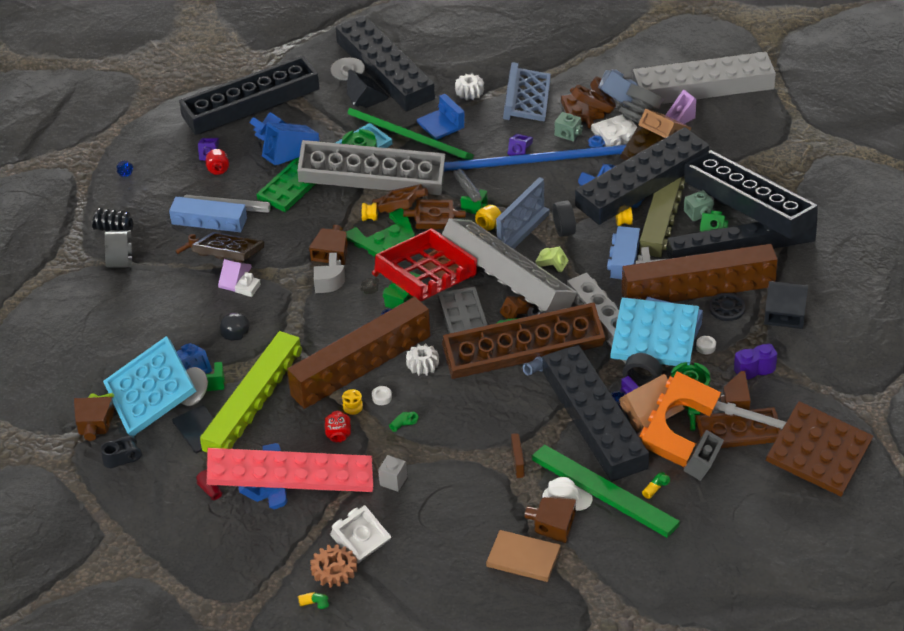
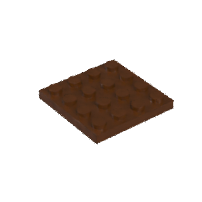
M798 401L765 461L842 497L868 449L873 435Z

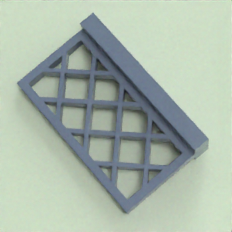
M512 62L503 119L510 120L511 115L545 122L551 74L518 68V63ZM520 75H525L529 78L523 79ZM538 78H542V79H546V80L543 81V82H540V81L538 80ZM533 81L536 85L531 86L529 82ZM524 85L527 89L522 90L520 86ZM541 88L544 92L539 93L536 89ZM532 92L534 96L530 97L527 93ZM523 96L525 100L521 101L518 97ZM540 99L542 103L538 104L535 100ZM530 103L533 107L528 108L525 104ZM521 107L524 111H518L515 109ZM538 110L541 114H535L533 111Z
M539 177L496 218L497 238L513 249L549 215V209L544 207V179Z

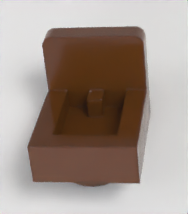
M507 296L500 313L506 319H515L517 314H527L529 307L533 306L525 300L524 296Z

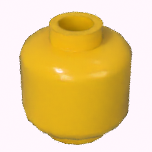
M487 205L477 211L475 215L476 224L486 231H490L497 227L496 218L502 213L495 205Z

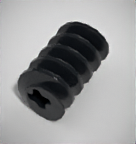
M99 208L93 217L92 228L100 231L131 230L132 232L133 219L130 216V212H126L124 215L123 211H119L117 215L116 210H112L110 214L109 209H105L103 212V208Z

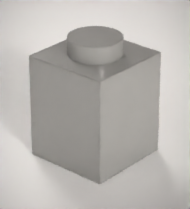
M387 455L378 469L380 486L398 492L407 479L406 461Z

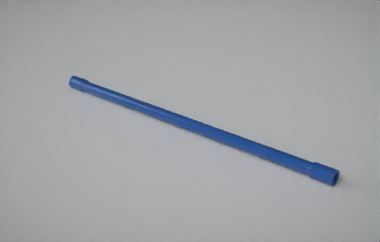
M626 145L445 162L444 171L617 155L622 153Z

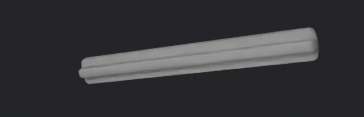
M184 195V198L245 204L246 211L269 213L271 209L269 202Z

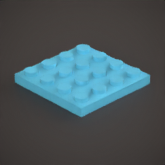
M622 298L611 349V358L627 360L632 354L645 353L653 356L663 365L677 366L687 362V365H690L699 306Z
M167 336L103 381L108 393L114 394L112 398L113 404L127 434L131 436L136 435L197 392L171 340Z

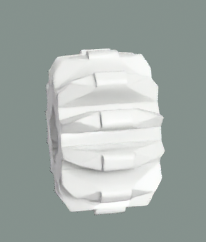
M473 73L471 75L459 76L455 83L456 94L460 96V99L465 98L466 101L468 99L480 98L484 91L483 79L479 75L474 76Z
M418 344L417 347H411V350L407 352L406 365L412 373L417 372L419 376L422 373L425 375L428 372L434 373L435 368H438L439 354L433 346L428 347L427 344L420 346Z

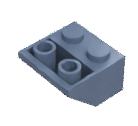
M606 70L598 88L621 104H623V100L631 102L632 98L626 95L630 84L637 86L638 84L631 79L625 80L623 78L624 75L617 70Z

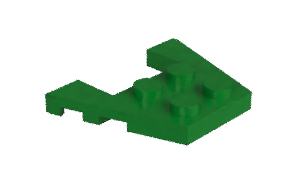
M399 208L389 213V218L395 225H391L367 238L355 227L347 231V241L353 242L354 246L359 249L364 248L368 250V254L375 257L376 254L414 237V233L408 217H403L404 210Z

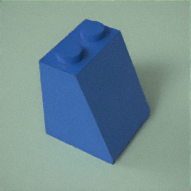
M267 122L262 157L273 165H279L300 157L302 140L319 142V133L306 125Z

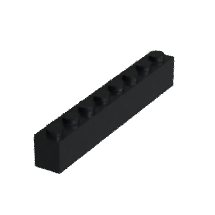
M759 222L669 237L667 255L669 259L767 244H771L773 249L815 242L817 225L792 239Z

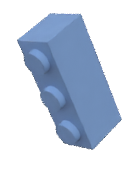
M618 226L617 233H613L612 244L614 246L610 248V257L612 259H608L607 270H611L610 278L622 279V266L635 264L640 242V228Z

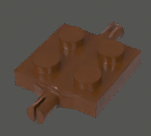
M572 94L561 96V103L566 113L581 117V122H586L589 129L591 124H594L593 120L604 118V111L577 100Z
M418 184L390 190L387 195L373 199L372 203H377L379 213L385 211L390 213L399 208L405 210L410 208L419 197L428 196V189H423L422 185Z
M417 199L415 210L405 209L403 217H414L416 229L432 228L444 230L449 218H466V210H455L453 200Z

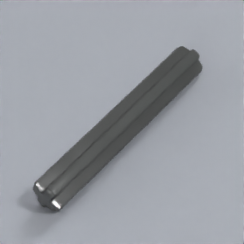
M462 169L453 172L456 180L473 202L482 199L480 192Z

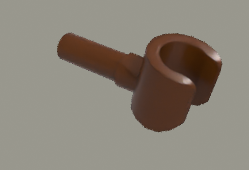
M195 234L189 235L188 242L175 250V252L179 254L185 249L192 248V244L199 241V238L196 239Z

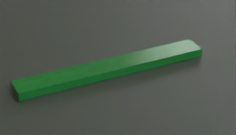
M349 107L348 114L463 159H473L474 154Z
M545 444L532 455V461L560 477L571 479L577 487L666 538L679 527V520Z

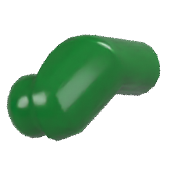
M402 412L389 424V428L396 432L401 426L414 425L417 423L419 416L416 412Z

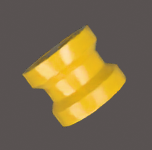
M362 203V221H367L368 219L377 221V203H372L371 205Z
M631 207L616 215L617 226H622V224L632 225Z
M354 389L345 391L342 395L345 413L351 415L360 413L363 408L361 393Z

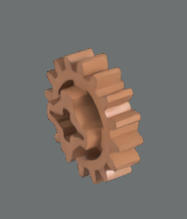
M338 544L335 545V548L327 545V550L320 548V554L314 553V560L310 561L311 574L314 575L315 581H321L322 586L329 583V587L332 588L333 584L336 583L340 587L342 581L346 584L349 583L348 577L354 578V572H357L356 556H353L352 550L347 552L346 546L339 549Z

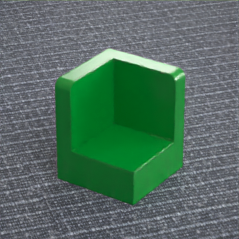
M480 189L479 192L482 199L477 202H473L470 197L462 196L460 198L461 211L466 210L467 213L476 214L478 210L487 206V191Z
M215 362L214 373L206 374L208 381L206 391L225 389L222 362Z

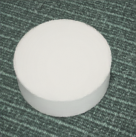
M701 336L697 339L696 349L701 354H711L716 349V341L710 336Z
M386 386L376 387L372 391L373 402L377 405L390 403L392 400L391 390Z

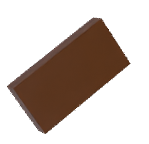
M518 433L511 434V449L516 478H524V460L520 437Z

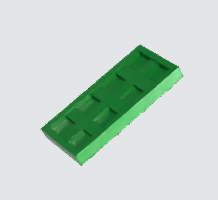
M298 157L257 193V199L262 202H269L271 206L286 212L315 183L298 182Z

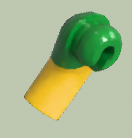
M664 472L658 473L642 491V495L650 499L662 485L667 486L669 484L670 477Z
M312 592L298 596L300 607L317 603L319 609L329 607V598L325 594Z

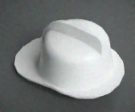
M559 477L549 481L548 488L543 493V498L575 499L576 511L587 509L593 501L590 493L577 487L571 479L566 477Z

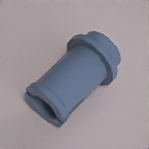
M539 356L533 361L525 363L523 365L524 373L531 375L537 371L542 372L543 357Z

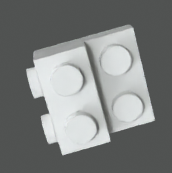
M623 114L591 124L593 133L601 136L605 141L604 147L627 144L637 129L631 119L627 120Z
M365 505L360 509H353L345 520L339 519L332 525L333 529L330 533L341 548L346 546L347 551H353V556H356L357 563L391 539L390 534Z

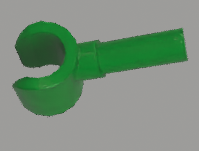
M688 406L687 415L690 417V430L695 431V416L700 415V412Z

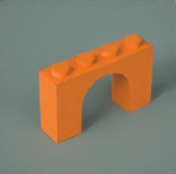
M677 371L674 378L669 377L665 385L668 389L665 394L661 393L656 403L659 407L657 411L652 410L648 419L651 423L648 428H643L639 438L642 439V443L647 450L685 467L696 443L671 431L666 423L665 414L675 406L684 405L710 416L721 392Z

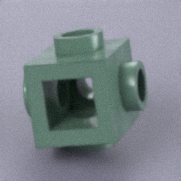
M562 112L555 121V136L574 141L582 133L581 117Z
M704 190L684 198V211L692 221L701 219L702 213L711 214L714 201Z

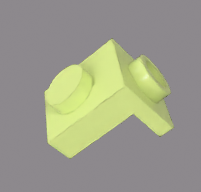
M559 246L541 250L535 262L539 267L554 265L558 272H562L569 260Z

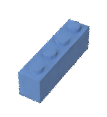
M175 197L169 210L171 224L224 231L241 232L247 219L245 204Z

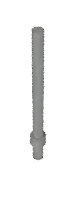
M717 401L714 409L724 411L727 415H738L783 429L786 424L785 421L736 407V404L729 402L726 404Z

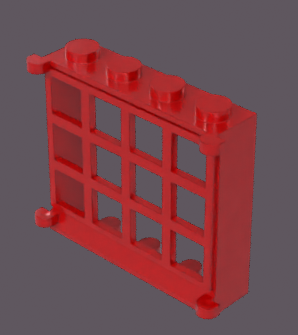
M431 228L376 254L375 270L372 271V275L377 277L381 273L421 302L455 284L476 275L477 259ZM430 248L431 250H437L439 253L430 256L424 251ZM420 254L426 259L417 263L410 257ZM444 255L451 261L441 264L435 259ZM406 260L412 266L403 269L398 263ZM432 262L437 268L429 271L422 265ZM453 264L459 266L455 273L447 267ZM418 268L424 274L415 277L409 272ZM441 270L446 272L443 274L442 279L434 274ZM431 277L433 280L429 281L428 286L421 281Z

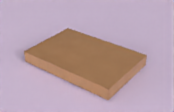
M500 530L486 564L490 568L548 582L561 550V545Z

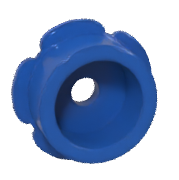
M595 135L588 140L590 148L604 147L605 141L599 135Z

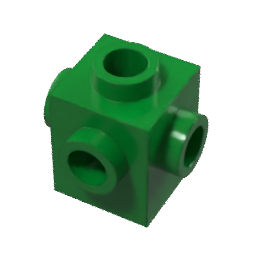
M711 211V214L702 213L700 232L728 227V220H726L725 216H722V212ZM714 221H717L716 227H712Z

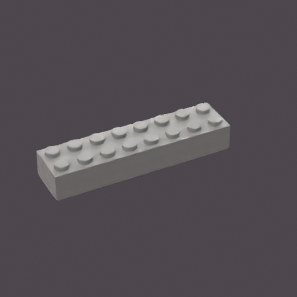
M758 52L633 69L632 81L637 83L639 87L664 98L662 104L675 102L683 89L696 99L774 89L776 73L767 52Z
M302 140L297 170L298 182L388 191L421 184L423 189H428V194L441 195L445 154Z
M449 218L442 235L477 259V266L484 268L485 273L497 277L498 282L510 286L511 291L523 295L527 302L536 304L541 312L547 313L571 307L578 292L472 220Z

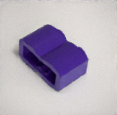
M762 344L754 349L738 351L735 354L734 372L736 375L741 371H745L746 379L749 380L757 375H767L776 370L777 352L773 345Z

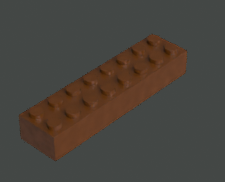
M767 244L622 266L623 298L646 300L647 297L667 302H676L715 296L720 293H736L768 288L769 281L775 282L778 259L772 245Z
M413 297L287 368L291 396L305 409L357 378L364 376L388 360L395 358L402 352L409 350L421 341L426 340L431 336L429 309L416 297Z
M595 302L446 334L443 335L442 345L451 378L456 379L528 363L539 356L542 357L579 344L582 351L603 346L605 335Z

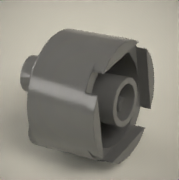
M131 230L105 231L106 267H132V256H128L132 255V244L128 243V241H131Z

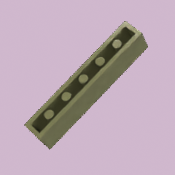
M683 177L654 193L640 238L639 254H641V247H649L650 256L662 257L663 250H667V238L671 237L672 227L670 226H674V213L677 214L679 203L677 202H681V189L684 190L686 182Z

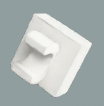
M245 272V275L236 284L235 292L252 297L261 285L260 279L253 278L252 273Z

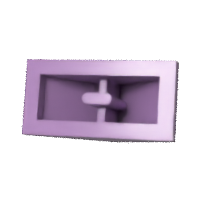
M683 89L666 113V116L683 124L695 118L696 98Z
M224 259L218 287L235 292L236 284L245 275V272L250 271L251 264Z

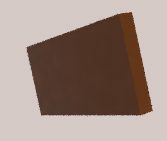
M775 407L749 410L778 419ZM725 413L695 416L699 438L708 430L724 440L721 448L775 443L782 431L780 428L734 414L733 416Z

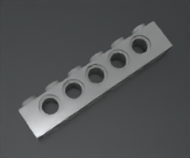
M588 273L567 280V286L578 292L573 301L577 306L595 302L605 340L612 347L619 314L616 304L607 297L606 292L601 290L596 280L592 279Z

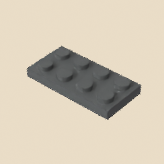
M475 286L438 293V299L449 334L487 326Z

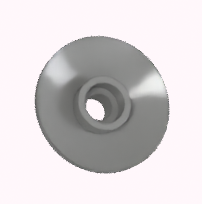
M342 58L332 64L331 73L337 79L347 80L349 69L363 74L365 68L363 62L359 59Z
M197 367L186 370L197 391L181 402V404L186 406L197 404L203 398L207 389V376L202 369Z

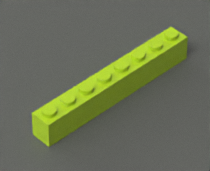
M281 331L277 333L201 435L202 451L207 452L208 448H233L234 443L242 436L246 426L253 421L254 415L258 410H261L267 397L272 395L275 386L282 381L287 368L291 367L294 360L301 355L302 347L299 337Z

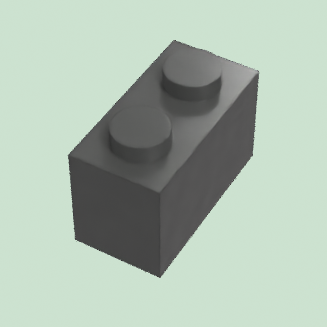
M706 430L697 442L683 471L701 481L711 468L724 440Z

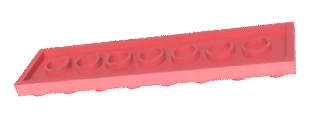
M208 448L207 485L372 492V456Z

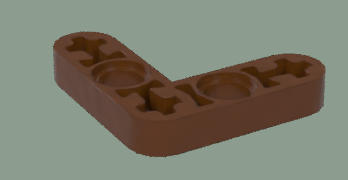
M596 76L590 83L592 90L581 85H576L572 90L571 94L574 98L606 113H611L616 107L614 99L598 88L602 79Z

